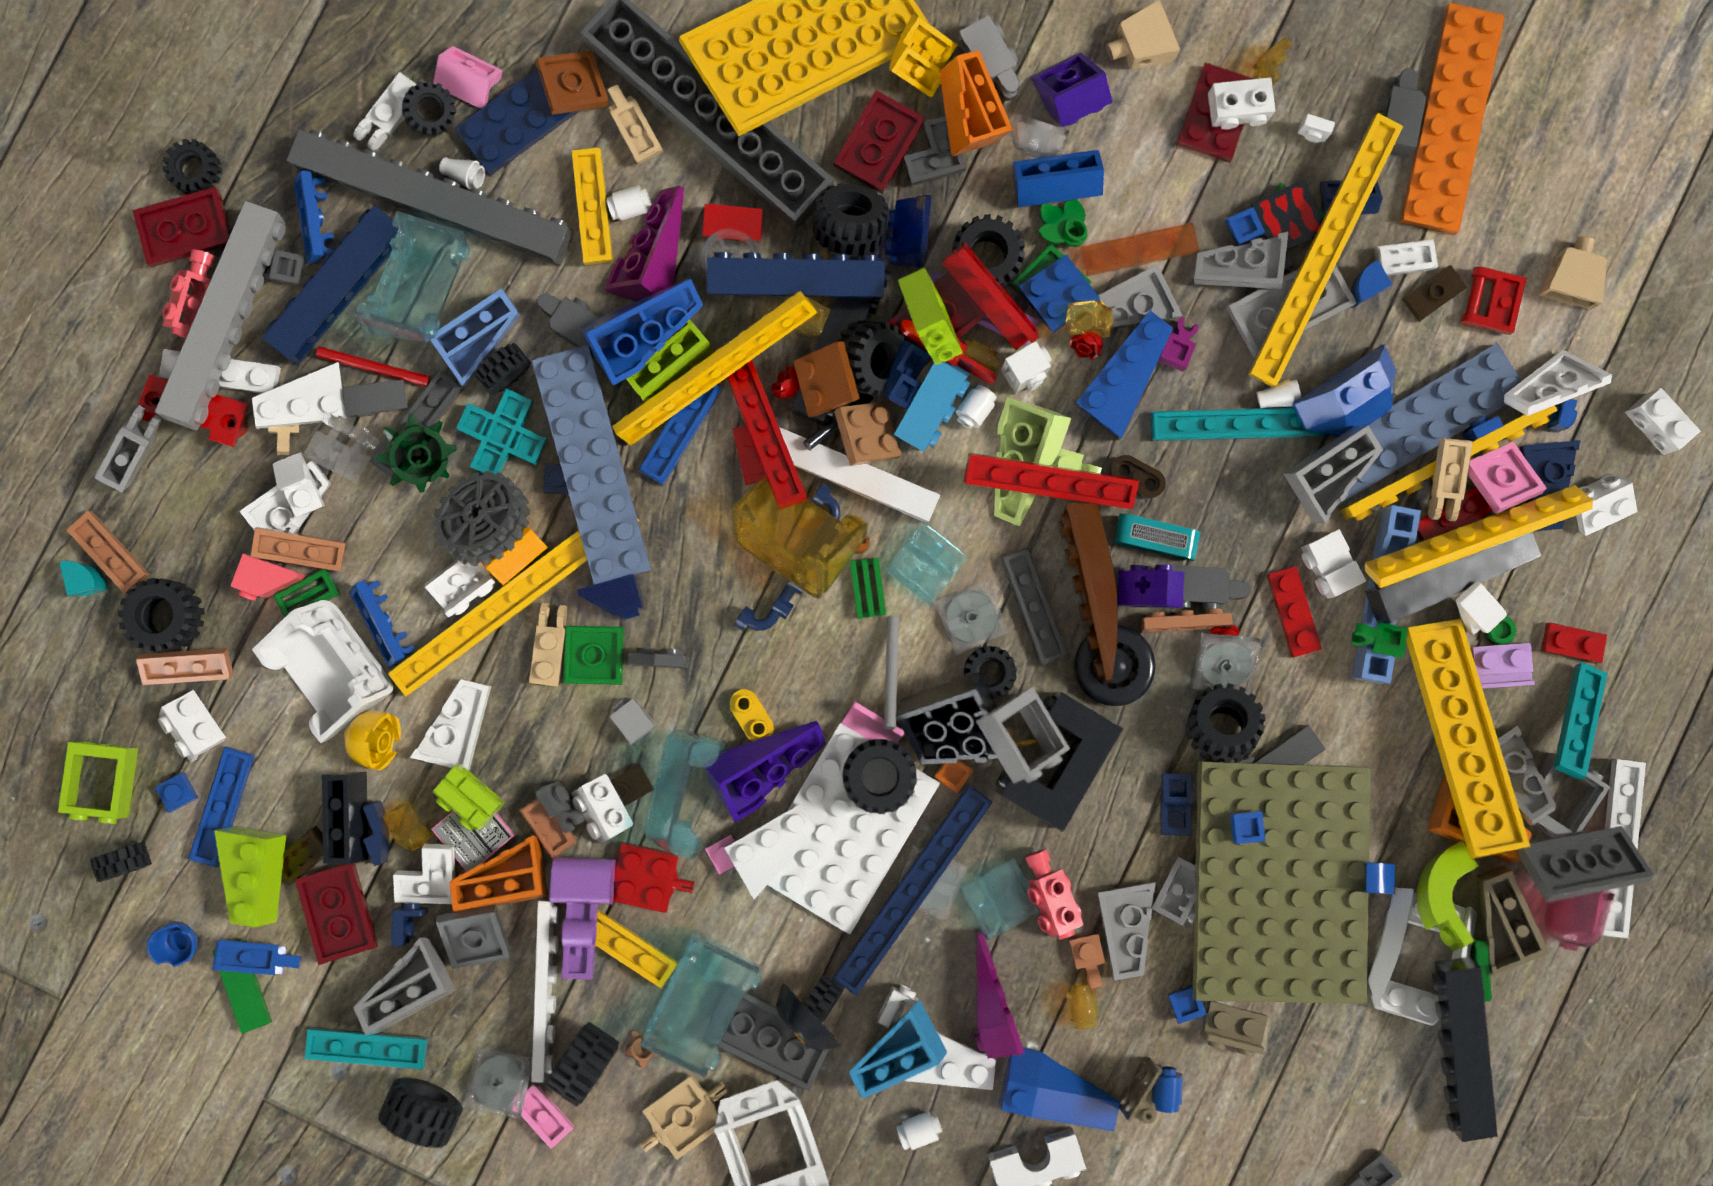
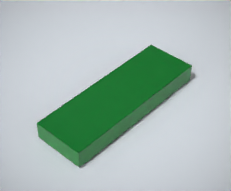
M219 971L241 1034L272 1023L256 974Z

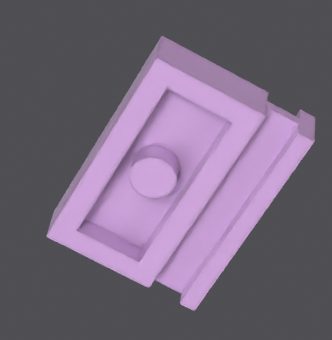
M1531 643L1470 647L1482 689L1535 685L1532 679Z

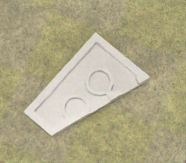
M1562 350L1504 395V403L1529 416L1610 384L1612 374Z
M339 362L253 397L252 405L256 429L346 421Z
M461 679L442 707L441 713L433 725L429 727L424 739L410 758L450 768L461 764L467 770H470L491 686Z
M802 803L725 847L727 854L753 899L759 895L816 830Z

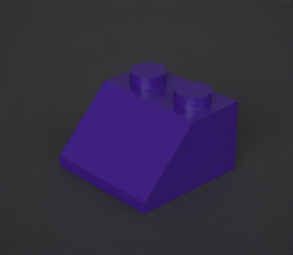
M1082 52L1031 77L1050 117L1061 127L1073 125L1078 119L1091 113L1099 112L1105 106L1113 103L1106 73Z

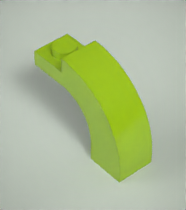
M1463 840L1441 851L1426 864L1419 877L1416 892L1417 907L1424 927L1428 930L1437 926L1442 941L1452 951L1474 942L1458 916L1452 899L1453 889L1458 879L1479 867L1474 858L1470 859Z

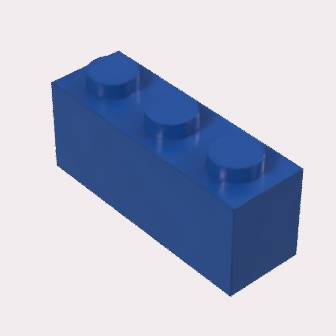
M1099 150L1014 161L1013 186L1018 207L1102 196L1104 167Z

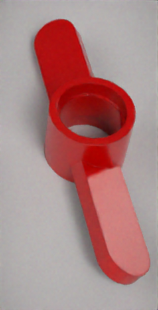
M907 319L903 320L899 325L900 331L925 347L915 329L914 323ZM957 337L963 353L947 362L960 366L984 382L993 384L997 378L996 374L964 355L969 345Z

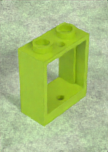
M922 268L899 279L898 282L915 329L934 363L938 365L962 354L961 346L944 302L926 269Z
M84 741L68 742L58 813L69 814V819L88 820V816L98 817L99 823L116 824L117 819L129 818L139 748ZM83 755L118 759L110 809L76 805Z

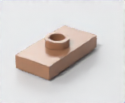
M538 798L519 810L552 859L578 842L571 831L568 833L563 832L556 816L549 817Z

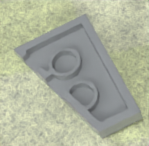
M1288 232L1280 233L1278 237L1266 240L1262 238L1254 239L1249 244L1236 247L1229 245L1197 253L1194 284L1282 289Z

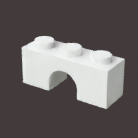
M1072 1127L1044 1136L1047 1153L1044 1159L1037 1164L1024 1162L1019 1156L1016 1145L989 1153L988 1157L997 1186H1049L1054 1179L1060 1177L1071 1179L1080 1175V1171L1085 1170L1086 1167Z

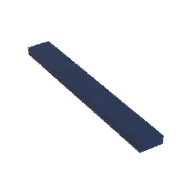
M968 784L832 977L834 981L855 996L858 995L993 803L992 800Z

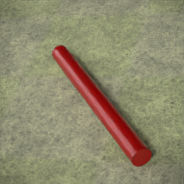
M319 346L316 352L317 358L336 363L339 362V364L404 380L416 385L426 387L431 381V377L332 349Z

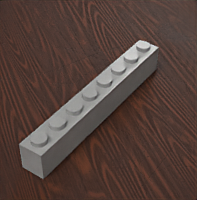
M247 201L244 202L155 410L164 420L198 431L200 424L206 421L208 416L207 407L211 397H215L218 393L220 376L229 367L231 350L234 344L236 345L242 335V324L245 318L250 316L253 309V298L256 292H259L263 286L264 277L262 275L267 266L272 264L275 246L278 240L280 241L285 234V222L278 212Z

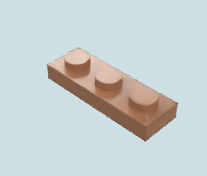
M87 510L66 529L124 594H127L126 592L130 588L135 589L136 583L144 581L150 575L94 512Z
M256 527L250 557L341 572L346 542Z
M1222 609L1205 610V614L1194 615L1193 610L1178 611L1176 616H1165L1164 612H1152L1147 614V618H1143L1139 622L1140 633L1210 630L1213 627L1228 628L1233 624L1232 613H1223Z
M227 648L139 654L136 658L142 685L228 680L233 675Z

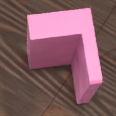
M451 46L438 55L433 84H441L442 88L448 89L451 95L482 109L487 105L490 88L501 80L503 70Z
M857 702L853 703L842 722L843 725L868 740L887 739L898 744L900 738L904 735V731L897 726L894 730L884 729V718Z

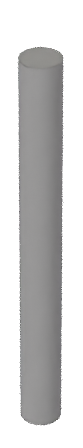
M897 616L887 617L884 729L886 730L896 729L899 617Z

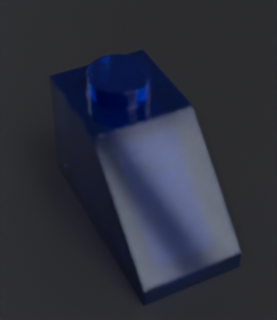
M634 574L577 589L578 596L616 617L622 616L623 620L639 617V611L646 609L637 576Z

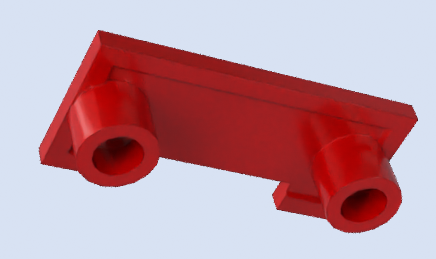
M149 374L138 403L139 406L145 408L144 416L141 420L150 422L152 417L158 415L155 412L157 405H154L157 399L160 400L168 382L167 379ZM216 394L215 397H211L208 404L206 421L200 424L199 427L211 430L208 437L210 441L235 447L237 439L244 436L247 432L248 424L245 417L250 405ZM235 421V425L229 427L230 423Z

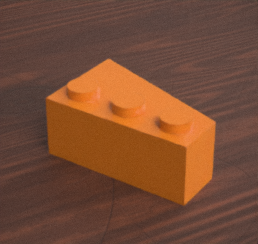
M531 836L525 839L524 842L505 850L488 862L482 863L449 881L453 911L459 912L490 905L501 906L548 897L542 847L538 837Z

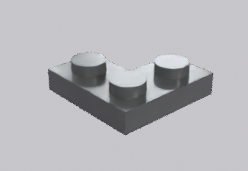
M946 115L924 121L923 127L930 149L906 155L903 159L911 186L966 172L967 169L963 154L951 157Z
M637 648L636 653L628 654V665L689 669L690 657L683 655V650L663 648L662 654H654V649Z

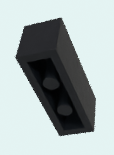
M337 772L322 775L323 864H353L368 860V851L363 841L364 838L368 837V819L363 810V807L367 805V772Z

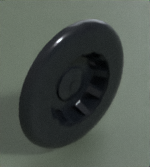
M1117 625V644H1121V647L1116 649L1113 677L1110 683L1114 684V688L1107 687L1108 684L1103 685V682L1101 684L1097 680L1096 674L1093 672V661H1096L1094 660L1095 651L1094 649H1089L1086 637L1079 645L1075 655V675L1080 687L1091 699L1107 706H1123L1138 700L1147 692L1155 675V657L1147 640L1135 630ZM1128 648L1132 655L1128 656L1125 650ZM1132 659H1135L1136 667H1132ZM1131 671L1135 672L1132 679L1128 677ZM1125 681L1127 685L1121 687L1119 683Z

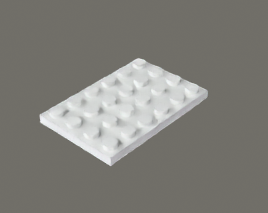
M840 723L788 809L790 810L802 803L816 830L767 885L850 935L940 783L916 769L917 784L915 785L912 797L908 799L904 806H901L892 813L888 812L885 814H871L858 808L849 799L845 791L843 767L848 755L858 745L868 741V739ZM881 758L874 759L865 765L862 771V781L869 791L883 794L890 791L896 784L897 771L890 761Z

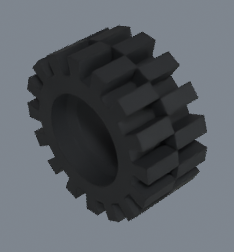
M427 81V83L418 82L417 85L409 88L402 102V116H404L407 126L409 125L413 132H418L424 137L426 135L435 137L438 134H443L453 123L456 113L455 100L449 95L450 91L443 89L439 83L437 85L433 84V81ZM431 98L438 103L440 114L436 119L426 120L419 115L417 106L422 99Z
M182 139L183 145L175 142L173 143V146L176 148L174 151L170 148L167 149L166 152L170 157L163 156V162L167 166H162L163 171L167 174L165 177L183 193L188 195L189 193L192 194L206 190V188L215 187L212 184L213 181L219 183L221 178L217 176V173L222 174V168L218 166L221 164L220 159L204 143H200L195 139H191V142L187 139ZM191 158L200 159L202 162L201 171L194 177H186L183 174L184 164Z
M507 344L504 348H499L498 352H493L489 359L486 358L483 361L484 364L478 367L475 377L490 395H495L498 392L504 391L505 388H509L513 382H517L518 378L523 376L525 371L529 369L531 362L517 344Z
M985 646L970 654L963 668L964 677L978 673L980 666L984 662L993 661L1001 668L1000 679L993 684H987L993 698L1003 696L1012 689L1017 678V666L1014 664L1013 657L1006 650L996 646Z
M145 842L119 848L90 859L97 883L152 865Z
M824 974L810 992L804 1004L823 1023L842 995L844 987Z

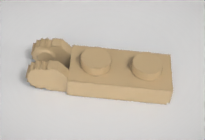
M1440 438L1431 491L1432 498L1429 501L1428 509L1430 519L1439 520L1444 498H1449L1446 502L1445 518L1448 521L1457 520L1461 500H1464L1472 441Z
M542 603L538 619L539 626H536L529 683L559 687L564 658L567 606H559L557 610V628L547 627L550 606L548 603Z

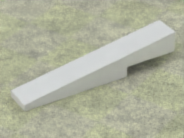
M780 428L795 467L869 500L882 503L924 523L930 521L939 500V494L868 464L850 466L847 455L821 444H818L810 451L803 444L806 438Z

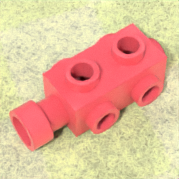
M192 249L189 262H191L189 271L178 270L177 274L173 276L170 284V289L172 290L169 302L165 304L162 312V317L164 318L162 326L173 329L171 334L182 338L187 337L211 281L210 278H207L209 268H213L216 258L214 255ZM189 285H190V287H191V292H190L189 294H187L188 288H189ZM181 313H182V314H183V320H182L181 322H179L180 316H181Z
M1047 849L1026 855L1027 865L1029 868H1032L1035 878L1028 880L1030 888L1027 889V895L1032 904H1037L1040 916L1037 918L1040 929L1047 933L1048 936H1057L1059 940L1074 935V929L1083 926V922L1081 919V909L1074 901L1070 890L1071 883L1069 878L1064 874L1063 869L1051 870L1049 865L1051 859Z

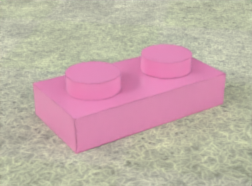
M536 1082L521 1095V1104L516 1109L517 1112L550 1149L575 1127Z

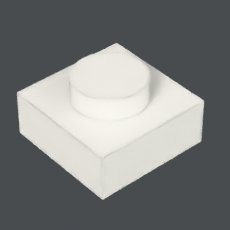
M1307 114L1300 123L1297 134L1303 135L1306 140L1311 142H1325L1331 135L1335 122Z

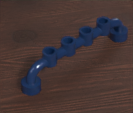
M822 483L810 503L818 508H821L823 504L826 505L829 509V516L768 615L763 619H756L753 617L755 611L745 606L734 624L735 627L742 631L746 627L755 631H765L771 628L778 621L779 617L787 618L794 604L789 602L795 592L801 595L809 582L805 576L810 567L814 570L818 568L824 558V555L820 553L825 543L831 546L840 532L835 529L841 516L840 506L837 500L829 494L832 490L830 487Z

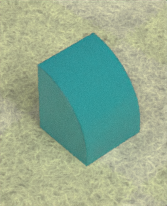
M73 561L59 562L67 596L84 597L108 590L105 578L93 566Z

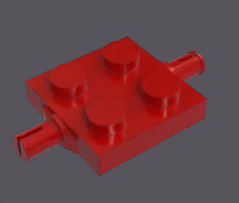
M622 842L615 864L613 902L667 913L670 898L674 891L679 890L692 894L695 881L678 878L677 865L680 854Z

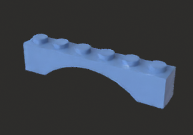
M1395 505L1381 509L1372 560L1414 545L1421 510ZM1370 576L1367 590L1375 587L1374 581ZM1366 596L1361 623L1375 628L1377 621ZM1373 644L1357 646L1351 678L1377 684H1391L1395 657L1372 652Z

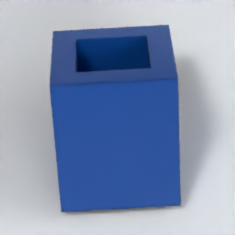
M1379 260L1367 266L1354 279L1351 287V293L1357 302L1354 308L1393 285Z
M1366 862L1365 893L1395 894V864Z

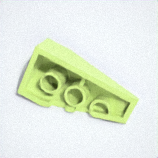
M1007 397L998 423L997 435H1000V452H997V457L1052 466L1063 444L1071 418L1043 407ZM995 488L994 516L1020 526L1036 494Z

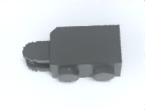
M1412 68L1404 69L1400 73L1401 75L1395 79L1393 87L1386 95L1383 94L1378 105V112H1381V115L1403 125L1391 153L1406 157L1417 148L1426 97L1422 91L1416 90L1418 74Z
M543 293L537 299V304L542 312L551 317L549 322L555 334L577 348L588 345L580 328L605 316L600 312L597 316L588 311L590 306L576 297L572 301L565 296L561 301L551 296V294Z
M1173 565V571L1184 572L1183 608H1191V603L1202 604V609H1220V605L1228 604L1229 599L1239 600L1251 594L1250 585L1244 581L1229 580L1230 574L1225 568Z

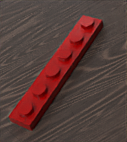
M750 360L729 375L727 381L777 507L780 510L805 502L807 495L753 361Z
M975 453L968 454L963 478L965 484L1133 509L1139 481L1133 478Z

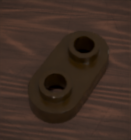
M1119 456L1110 466V475L1137 479L1139 481L1137 494L1144 498H1155L1165 489L1166 480L1164 475L1132 456ZM1121 466L1128 468L1129 473L1127 476L1120 474L1119 468ZM1146 480L1153 481V489L1145 487Z

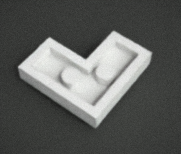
M424 844L422 847V871L396 870L393 875L394 902L452 904L449 881L455 878L454 845Z

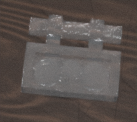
M326 412L321 422L332 427L328 435L316 430L302 456L357 483L370 460V457L360 451L364 445L375 450L380 440L371 436L370 431L364 428L360 430L347 423L346 418L340 415L336 417ZM340 432L356 440L352 448L336 440Z

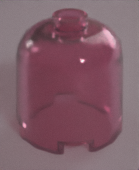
M1606 890L1547 902L1544 915V927L1547 933L1552 938L1560 941V947L1572 951H1577L1578 946L1590 947L1597 944L1603 936L1615 893Z

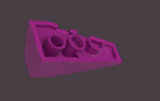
M675 186L660 191L648 213L644 216V222L646 223L644 228L637 235H632L629 240L632 247L624 259L619 257L615 262L604 290L633 301H638L672 286L676 270L684 195L683 187Z
M982 930L975 931L976 1025L979 1033L974 1034L979 1052L985 1050L988 1059L1023 1054L1025 1052L1009 1007H1007L1005 994L997 977L996 968Z

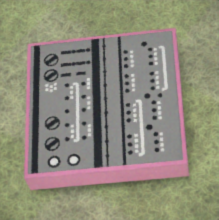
M452 811L431 829L443 844L454 845V857L466 872L484 863L516 836L498 813L494 815L484 829L479 831L475 828L472 831L465 828L458 821L461 816L455 811Z

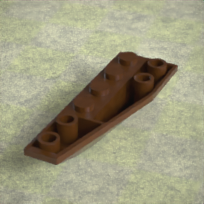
M1069 503L1065 505L1063 514H1060L1061 521H1058V529L1061 538H1066L1068 548L1065 549L1068 566L1073 565L1075 576L1072 577V584L1075 594L1080 593L1082 604L1079 605L1080 616L1083 622L1087 621L1090 632L1086 633V639L1089 649H1094L1097 659L1093 661L1094 671L1097 678H1102L1103 685L1109 684L1113 677L1118 624L1117 593L1112 558L1098 504Z

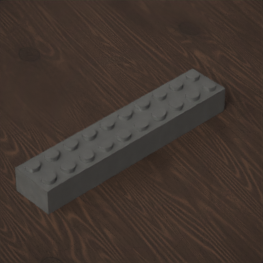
M609 0L580 31L585 46L593 50V53L794 230H797L813 213L820 192L834 185V179L771 123L767 122L738 136L681 44L631 0Z

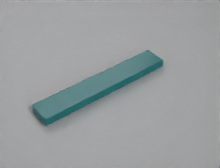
M1294 408L1152 411L1150 413L1151 441L1325 436V434L1303 429Z

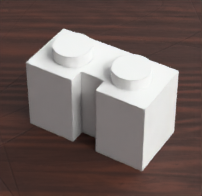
M1340 529L1301 547L1304 552L1302 559L1307 568L1313 570L1317 578L1315 580L1316 587L1322 595H1326L1327 599L1336 597L1366 582L1357 562L1353 561L1349 553L1350 548Z

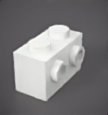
M1271 77L1214 83L1208 92L1212 127L1221 126L1222 129H1232L1239 124L1250 123V126H1260L1266 124L1276 111Z
M1035 341L1006 358L1001 372L1014 394L1026 388L1032 391L1044 383L1043 380L1047 378L1046 374L1051 367L1049 362L1052 360L1044 346L1039 347Z
M1662 388L1645 394L1625 412L1663 455L1680 450L1701 432Z

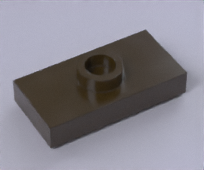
M1450 264L1402 300L1418 322H1420L1465 290L1467 285Z
M641 764L611 780L624 807L655 790Z
M318 826L309 829L284 851L282 877L288 885L294 884L295 879L301 878L323 859V833Z

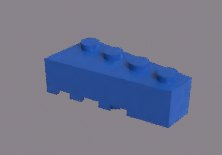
M1150 310L1074 405L1118 440L1122 439L1173 328Z

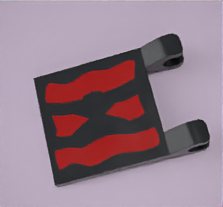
M1305 180L1250 204L1251 207H1254L1263 226L1265 239L1278 237V234L1288 232L1287 250L1315 238L1323 221ZM1287 253L1284 274L1292 270L1294 266Z

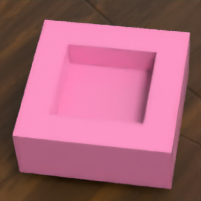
M732 834L705 849L719 875L734 867L725 850V847L735 842Z

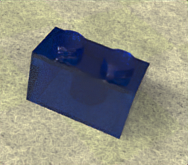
M932 195L896 200L895 210L889 209L888 227H893V237L886 240L885 255H891V265L924 268Z

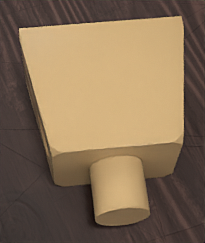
M1160 0L1122 21L1116 32L1118 40L1106 44L1110 60L1113 61L1125 56L1131 69L1174 61L1180 51Z
M1579 236L1576 239L1574 248L1567 247L1557 253L1538 295L1590 310L1602 304L1604 301L1607 259L1604 256L1592 253L1595 240L1591 237Z

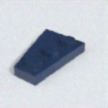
M1581 440L1523 445L1519 447L1520 452L1547 488L1542 494L1527 500L1526 503L1569 487L1571 476H1574L1576 466L1574 465V460ZM1564 520L1533 532L1563 529Z

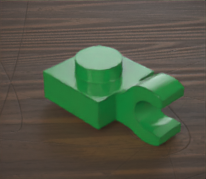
M1378 622L1375 628L1363 623H1356L1355 632L1352 633L1351 644L1355 646L1373 644L1372 652L1402 658L1405 653L1408 628Z

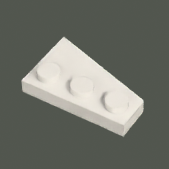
M310 461L307 463V466L322 498L331 483L314 461ZM277 485L240 511L254 531L256 527L291 533H296L310 514L307 513L295 518L284 491H278Z
M937 1032L947 1050V1054L938 1066L905 1080L993 1090L996 1059H988L985 1053Z

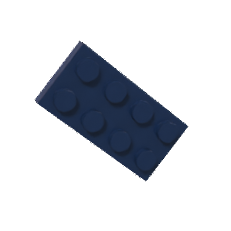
M535 69L458 125L455 130L488 174L492 176L580 111L552 115L538 69Z

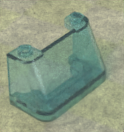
M397 211L392 222L393 227L398 228L396 238H391L390 241L392 252L374 296L368 294L366 299L368 304L359 303L355 316L363 331L376 337L427 343L438 334L440 326L438 320L460 265L469 256L470 244H467L463 231Z
M676 730L668 735L645 824V835L650 842L677 856L694 859L700 853L703 839L696 836V833L691 828V821L678 818L691 765L708 767L714 764L719 754L724 752L727 740L687 730Z
M695 929L645 1027L640 1046L698 1075L706 1077L708 1071H714L720 1061L721 1054L717 1053L719 1044L745 992L747 993L749 988L755 990L761 979L762 973L758 972L760 966L707 934Z

